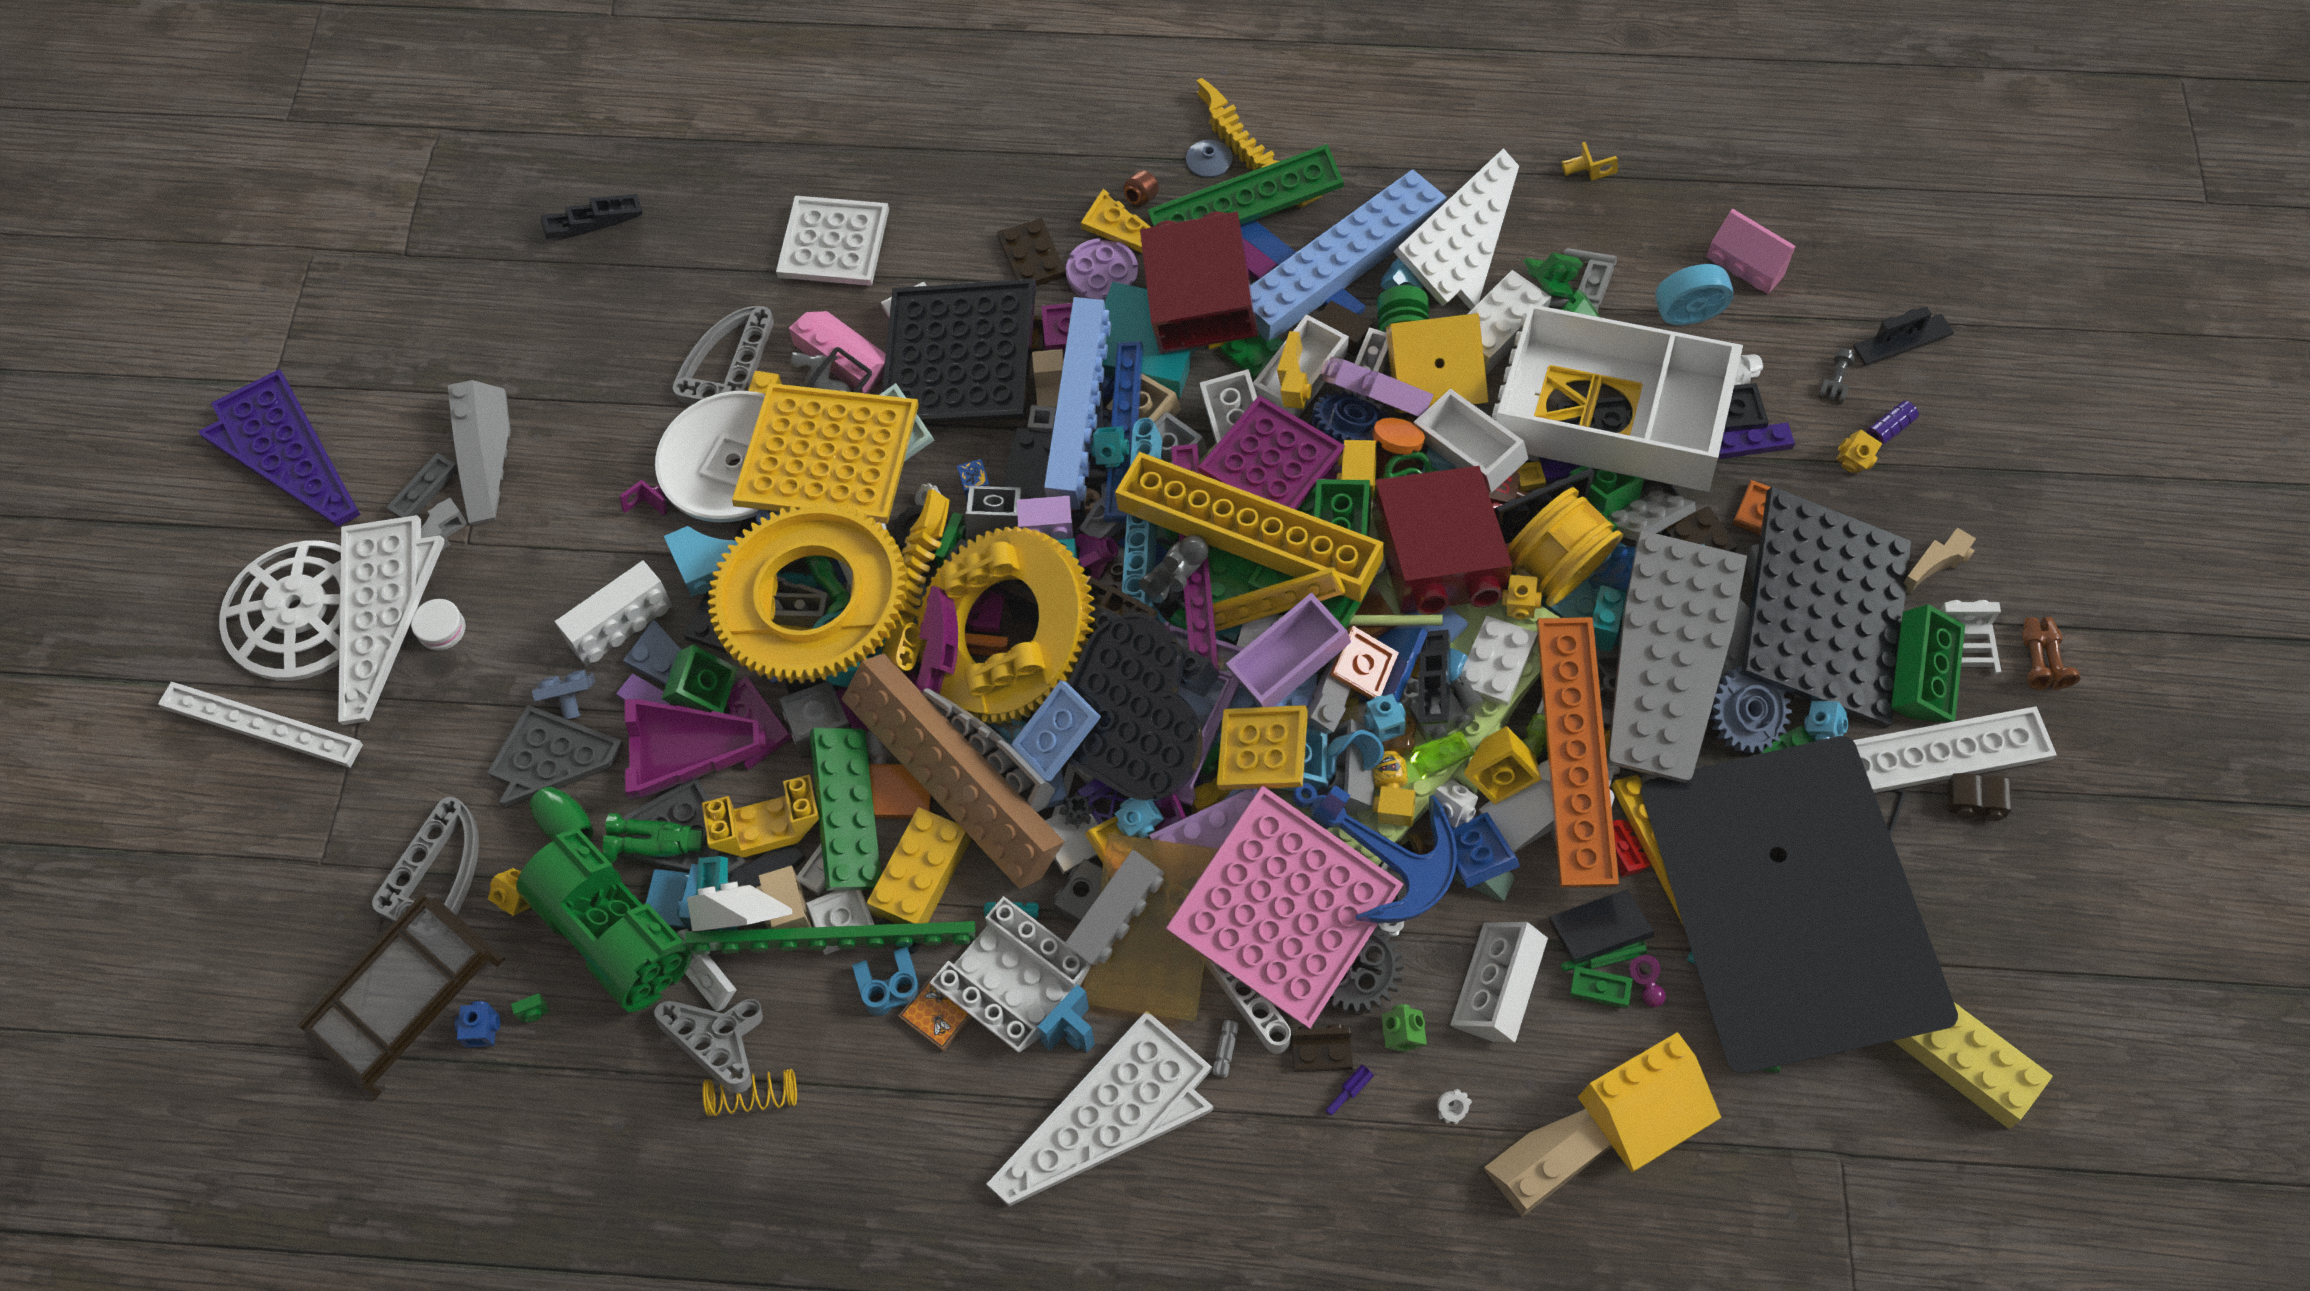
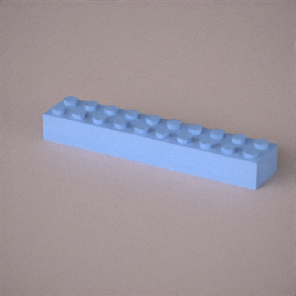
M1412 169L1251 285L1257 331L1262 334L1261 337L1265 341L1276 339L1302 320L1306 314H1310L1325 303V300L1340 289L1347 287L1392 254L1395 249L1446 203L1447 197Z

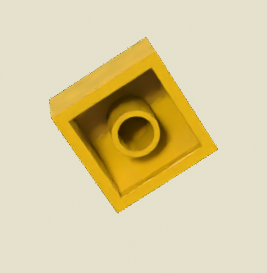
M1507 726L1482 740L1464 771L1465 776L1494 805L1542 780L1536 755Z

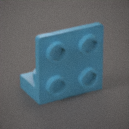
M696 864L691 865L690 873L654 870L646 904L649 903L670 927L692 929L687 897L696 895L698 865Z

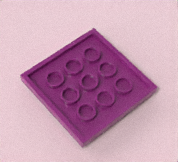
M1259 395L1198 466V472L1206 477L1297 510L1316 487L1317 479H1322L1339 459L1345 445Z

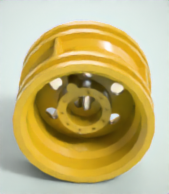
M1574 487L1564 491L1544 507L1507 547L1511 563H1513L1512 571L1520 576L1538 577L1537 592H1542V597H1547L1545 603L1549 607L1558 604L1581 585L1604 562L1623 538V534L1619 530L1612 532L1614 525L1596 510L1585 497L1577 498L1579 491Z

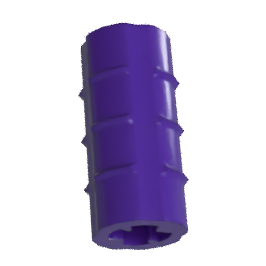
M1902 401L1869 427L1866 433L1881 442L1882 447L1919 416L1918 410L1911 402Z

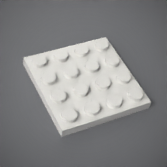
M795 196L776 270L777 277L872 286L889 212L888 203Z

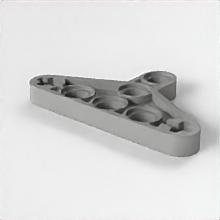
M754 999L743 1000L724 1014L674 1001L662 1002L655 1008L654 1015L658 1027L728 1091L742 1093L751 1086L752 1078L742 1036L762 1022L763 1013L758 1001ZM747 1010L757 1011L756 1014L751 1017L742 1016V1014ZM673 1015L675 1021L673 1022L669 1016ZM724 1026L733 1027V1030L729 1033H719V1030ZM684 1027L693 1028L688 1034L682 1035L678 1033ZM706 1042L710 1044L704 1050L695 1049L700 1043ZM716 1059H727V1062L721 1066L712 1065ZM732 1070H733V1074H734L737 1078H733V1079H732V1075H731V1071H732Z

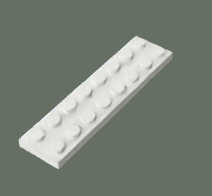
M2037 706L1853 740L1874 793L1950 779L1953 773L1979 774L2049 761L2057 756Z

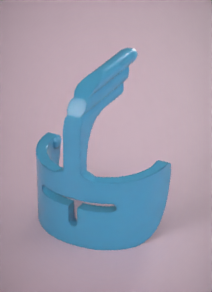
M1358 730L1335 738L1327 750V782L1323 786H1329V780L1336 774L1337 757L1349 743H1353L1359 748L1364 762L1363 769L1368 771L1376 767L1384 755V747L1379 738L1366 730Z

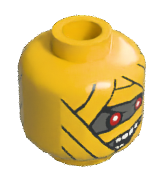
M1384 751L1382 760L1373 768L1374 787L1381 790V786L1403 788L1407 784L1406 760L1398 755L1397 752Z

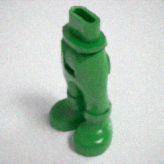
M808 556L806 563L810 568L812 576L817 584L828 593L833 602L827 609L826 614L844 610L850 602L851 596L847 589L838 581L837 573L826 556Z
M609 813L605 824L607 835H604L603 855L610 863H614L621 852L651 857H670L682 855L683 852L689 855L690 851H702L703 830H692L691 826H682L665 821L628 819L626 821L618 813ZM621 834H627V835H631V836H635V835L649 836L650 838H633V837H625V838H622V837H619V836H620Z

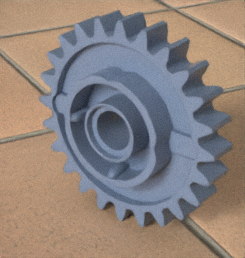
M1742 666L1736 667V670H1727V675L1720 676L1721 684H1718L1711 709L1713 714L1709 716V720H1715L1716 722L1712 730H1720L1717 738L1726 739L1725 746H1734V751L1744 750V753L1763 752L1767 747L1771 748L1774 741H1780L1778 734L1787 733L1783 728V724H1790L1785 715L1792 713V710L1786 708V704L1791 699L1783 697L1787 691L1742 675ZM1749 705L1751 707V713H1749L1748 711Z

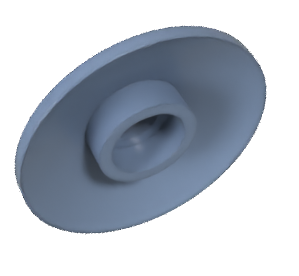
M1217 140L1199 141L1193 144L1186 154V164L1189 170L1203 178H1215L1225 174L1230 169L1233 161L1232 152L1229 147Z

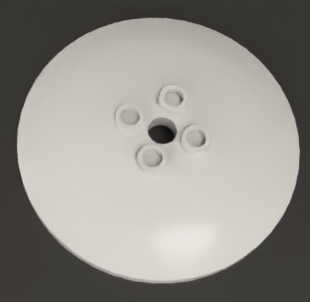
M752 391L719 393L691 405L668 426L657 448L655 470L663 493L677 509L691 517L709 522H734L757 515L759 509L733 506L732 498L765 394ZM740 459L737 465H728L731 460Z

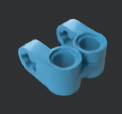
M908 947L893 951L899 972L884 981L872 979L866 960L852 964L861 998L866 1009L872 1015L882 1016L887 1014L892 1008L898 1006L906 1007L909 1002L918 996L920 986ZM909 984L912 986L907 993L898 992L902 985ZM875 994H884L881 1001L871 1002V998Z

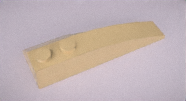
M1584 1109L1529 1132L1486 1165L1484 1170L1523 1217L1613 1146L1588 1111Z

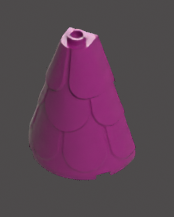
M641 699L625 700V725L629 735V768H625V793L629 800H636L656 794L678 784L690 782L714 770L720 772L761 754L762 748L766 747L765 731H760L759 723L756 720L715 711L709 713L678 705L671 706Z

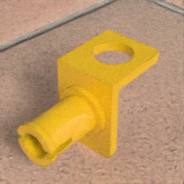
M1582 142V156L1561 161L1565 176L1586 170L1592 181L1618 172V159L1616 156L1593 162L1586 142ZM1607 164L1612 165L1608 170L1600 171V168L1602 166Z

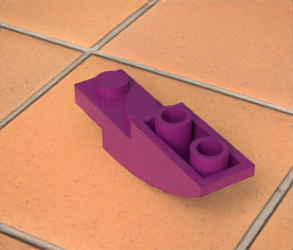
M932 586L930 595L927 598L924 619L920 626L919 638L927 641L923 652V660L916 680V687L921 692L929 688L940 695L944 674L954 675L958 651V622L954 601L947 597L945 590Z

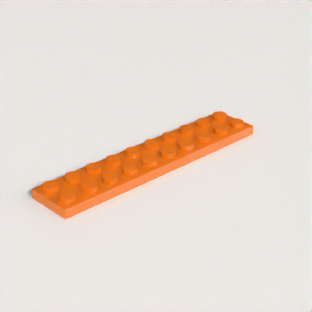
M1593 617L1538 618L1536 626L1560 888L1617 887L1619 885Z

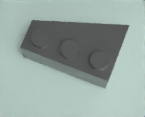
M777 576L778 589L776 596H774L776 609L772 622L780 625L813 628L814 624L826 615L827 609L833 602L826 592L800 583L797 585Z

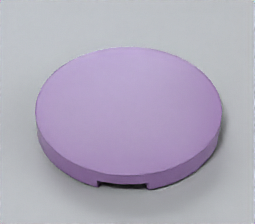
M1100 238L1086 241L1077 246L1070 253L1065 269L1067 282L1077 295L1082 298L1104 300V302L1112 281L1134 286L1138 276L1137 260L1131 249L1119 241L1117 243L1100 241Z

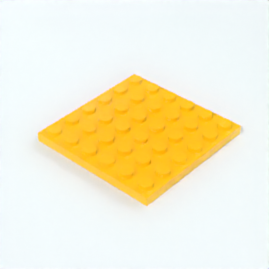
M769 383L732 498L733 506L779 512L780 508H784L786 512H790L791 505H794L799 510L801 503H805L807 509L810 508L812 502H816L818 508H820L823 502L827 503L828 508L833 503H837L839 509L843 505H847L849 511L856 508L858 514L865 512L867 518L873 517L876 523L888 524L919 406L918 399Z

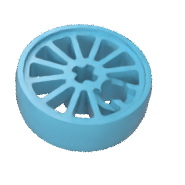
M1701 264L1679 270L1664 279L1656 289L1655 299L1659 313L1665 322L1672 325L1694 324L1708 320L1724 311L1733 300V287L1729 275L1724 268L1713 264Z

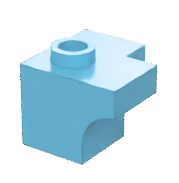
M1399 257L1382 277V283L1380 284L1385 290L1399 285H1411L1420 289L1423 286Z

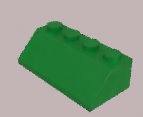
M1929 604L1903 611L1891 709L1910 719L1943 723L1955 721L1965 625Z

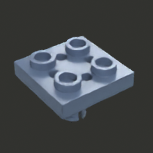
M579 670L569 673V675L565 676V679L559 680V676L542 679L543 681L538 682L539 686L532 690L534 701L559 697L563 718L571 719L578 717L581 714L579 713L574 693L589 689L596 683L594 673L586 674L585 670Z

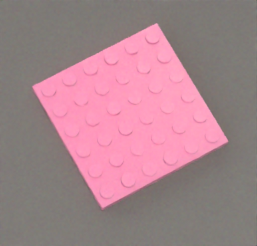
M1262 785L1165 929L1303 1026L1310 1029L1378 925L1375 922L1357 921L1355 916L1377 906L1392 903L1404 884Z

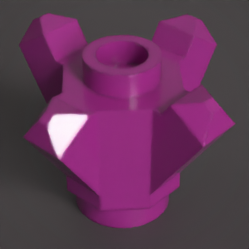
M1081 533L1075 537V544L1080 547L1078 565L1091 569L1092 573L1090 576L1099 581L1106 572L1108 562L1118 555L1117 543L1111 537L1098 538Z

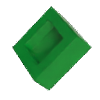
M539 993L511 1004L514 1015L522 1023L537 1021L542 1015L549 1013L547 1002Z

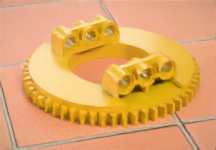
M812 502L810 508L807 509L805 503H801L799 510L794 505H791L790 512L788 513L784 508H780L779 516L771 512L770 520L761 517L760 526L751 523L753 531L750 532L744 529V538L737 536L734 538L737 546H727L731 553H722L721 556L725 562H717L716 565L720 571H713V576L716 580L710 581L713 590L708 591L711 600H708L711 608L708 611L712 617L710 621L727 653H730L734 660H738L742 667L746 665L750 672L755 670L760 677L765 673L769 680L776 676L778 682H782L784 678L789 683H793L794 679H798L800 683H804L805 679L815 682L816 678L821 677L823 680H826V676L833 675L836 677L837 672L843 671L846 673L847 668L851 666L857 667V662L867 660L866 656L870 653L875 654L874 649L877 646L882 647L884 645L882 640L890 637L889 630L896 628L894 620L901 619L898 611L904 610L902 601L907 600L905 591H908L906 585L908 578L905 573L907 569L893 536L890 537L888 530H884L880 522L876 524L873 517L867 518L865 512L858 514L856 508L849 511L847 505H843L839 509L837 503H833L828 508L827 503L823 502L820 508H818L816 502ZM821 555L835 558L851 569L853 572L851 599L843 612L834 620L821 627L803 631L786 629L772 622L776 609L774 596H776L778 589L776 573L785 565L802 557Z
M1014 526L1013 530L1009 527H1005L1004 531L996 528L994 534L986 531L985 537L978 534L976 535V542L970 539L967 540V548L962 545L959 546V554L952 552V560L950 562L947 560L943 561L944 565L937 569L938 573L935 577L931 578L930 586L926 587L927 592L922 597V606L918 608L920 614L916 618L920 627L924 619L927 598L930 595L932 586L945 590L947 597L954 601L958 622L957 660L954 675L944 674L940 695L987 724L994 722L1000 725L1002 721L1011 723L1012 719L1021 721L1022 716L1031 717V711L1036 712L1039 709L1040 705L1043 704L1060 680L1069 682V675L1073 673L1074 666L1078 663L1079 656L1084 650L1083 645L1087 644L1089 640L1086 638V634L1093 633L1094 631L1087 627L1088 624L1095 621V618L1088 615L1095 610V607L1088 604L1094 600V597L1087 594L1092 588L1085 584L1088 577L1082 574L1084 568L1077 565L1079 560L1072 556L1073 553L1067 550L1065 545L1045 533H1040L1034 529L1030 530L1026 527L1022 530ZM1011 579L1024 581L1033 591L1039 608L1038 628L1033 641L1017 644L1008 653L992 655L985 663L976 664L968 652L965 641L966 620L973 603L982 592L995 583ZM923 639L919 650L920 657L917 659V662L922 664L923 652L927 641Z

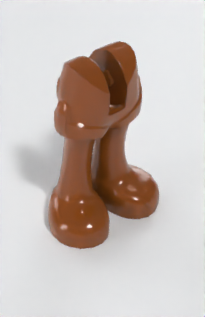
M2036 617L2025 618L2022 639L2024 645L2030 648L2032 670L2027 675L2028 685L2036 690H2044L2051 684L2053 690H2060L2080 681L2079 671L2073 667L2063 666L2059 648L2063 637L2053 617H2043L2041 623ZM2043 649L2046 650L2050 669L2045 668Z

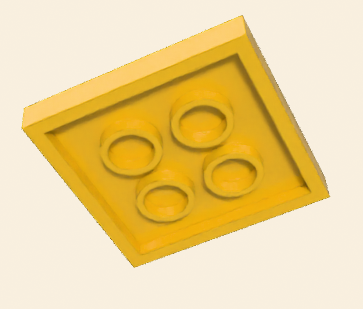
M1306 705L1223 709L1217 776L1219 790L1259 789L1262 785L1266 788L1303 787L1308 717Z

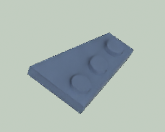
M653 620L623 661L628 667L666 686L676 655L681 649L659 624Z

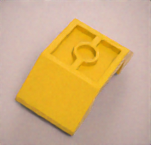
M810 774L783 781L786 796L734 809L729 796L703 802L702 808L709 848L740 857H748L799 843L819 820Z

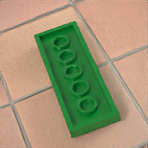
M813 728L810 731L826 890H874L881 877L865 729Z

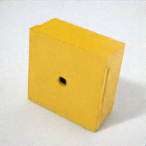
M1479 313L1393 323L1386 327L1391 377L1434 394L1428 408L1449 389L1455 391L1471 404L1488 403ZM1395 408V412H1398V413H1406V412H1404V411H1401V410Z

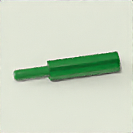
M1643 940L1574 965L1573 961L1561 963L1560 966L1562 971L1572 970L1575 966L1584 967L1589 965L1590 969L1636 958L1640 955H1647V948Z

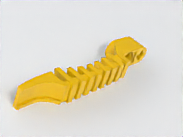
M1203 78L1198 79L1199 91L1197 95L1209 107V124L1212 125V130L1214 133H1219L1221 140L1225 139V144L1228 147H1232V152L1235 155L1239 154L1241 162L1245 161L1246 167L1249 170L1253 169V171L1279 162L1273 160L1275 154L1272 150L1263 154L1265 147L1262 144L1255 148L1257 141L1254 138L1248 140V131L1242 132L1244 126L1241 122L1238 123L1239 116L1235 114L1236 107L1231 105L1224 109L1223 106L1228 104L1226 98ZM1322 195L1296 205L1301 208L1321 198Z
M934 489L928 490L921 515L910 528V535L905 539L907 546L903 548L902 554L904 555V564L907 569L905 573L908 578L906 582L908 591H905L907 600L902 601L904 610L898 611L901 619L894 620L896 628L889 630L890 637L886 638L882 654H885L902 672L911 670L914 667L922 643V639L919 638L920 627L913 623L914 618L919 617L920 610L914 607L920 606L921 600L915 597L922 595L923 589L919 588L918 585L925 584L926 577L921 576V574L929 572L930 566L924 563L933 561L935 554L929 551L938 549L941 546L942 542L935 539L942 537L948 514L949 499Z

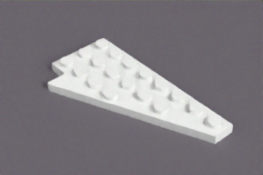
M1504 148L1393 251L1442 307L1456 294L1470 310L1479 303L1519 165Z
M417 515L341 527L338 722L342 725L370 720L443 548L444 538L440 535L421 538V519Z
M1146 1011L987 1183L988 1188L1010 1207L1210 1113L1213 1110V1106L1194 1089L1211 1072L1212 1066Z

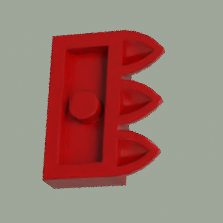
M1627 820L1613 821L1619 873L1622 877L1641 873L1651 865V862L1645 852H1638L1642 848L1639 839L1636 836H1629L1633 831L1630 822Z

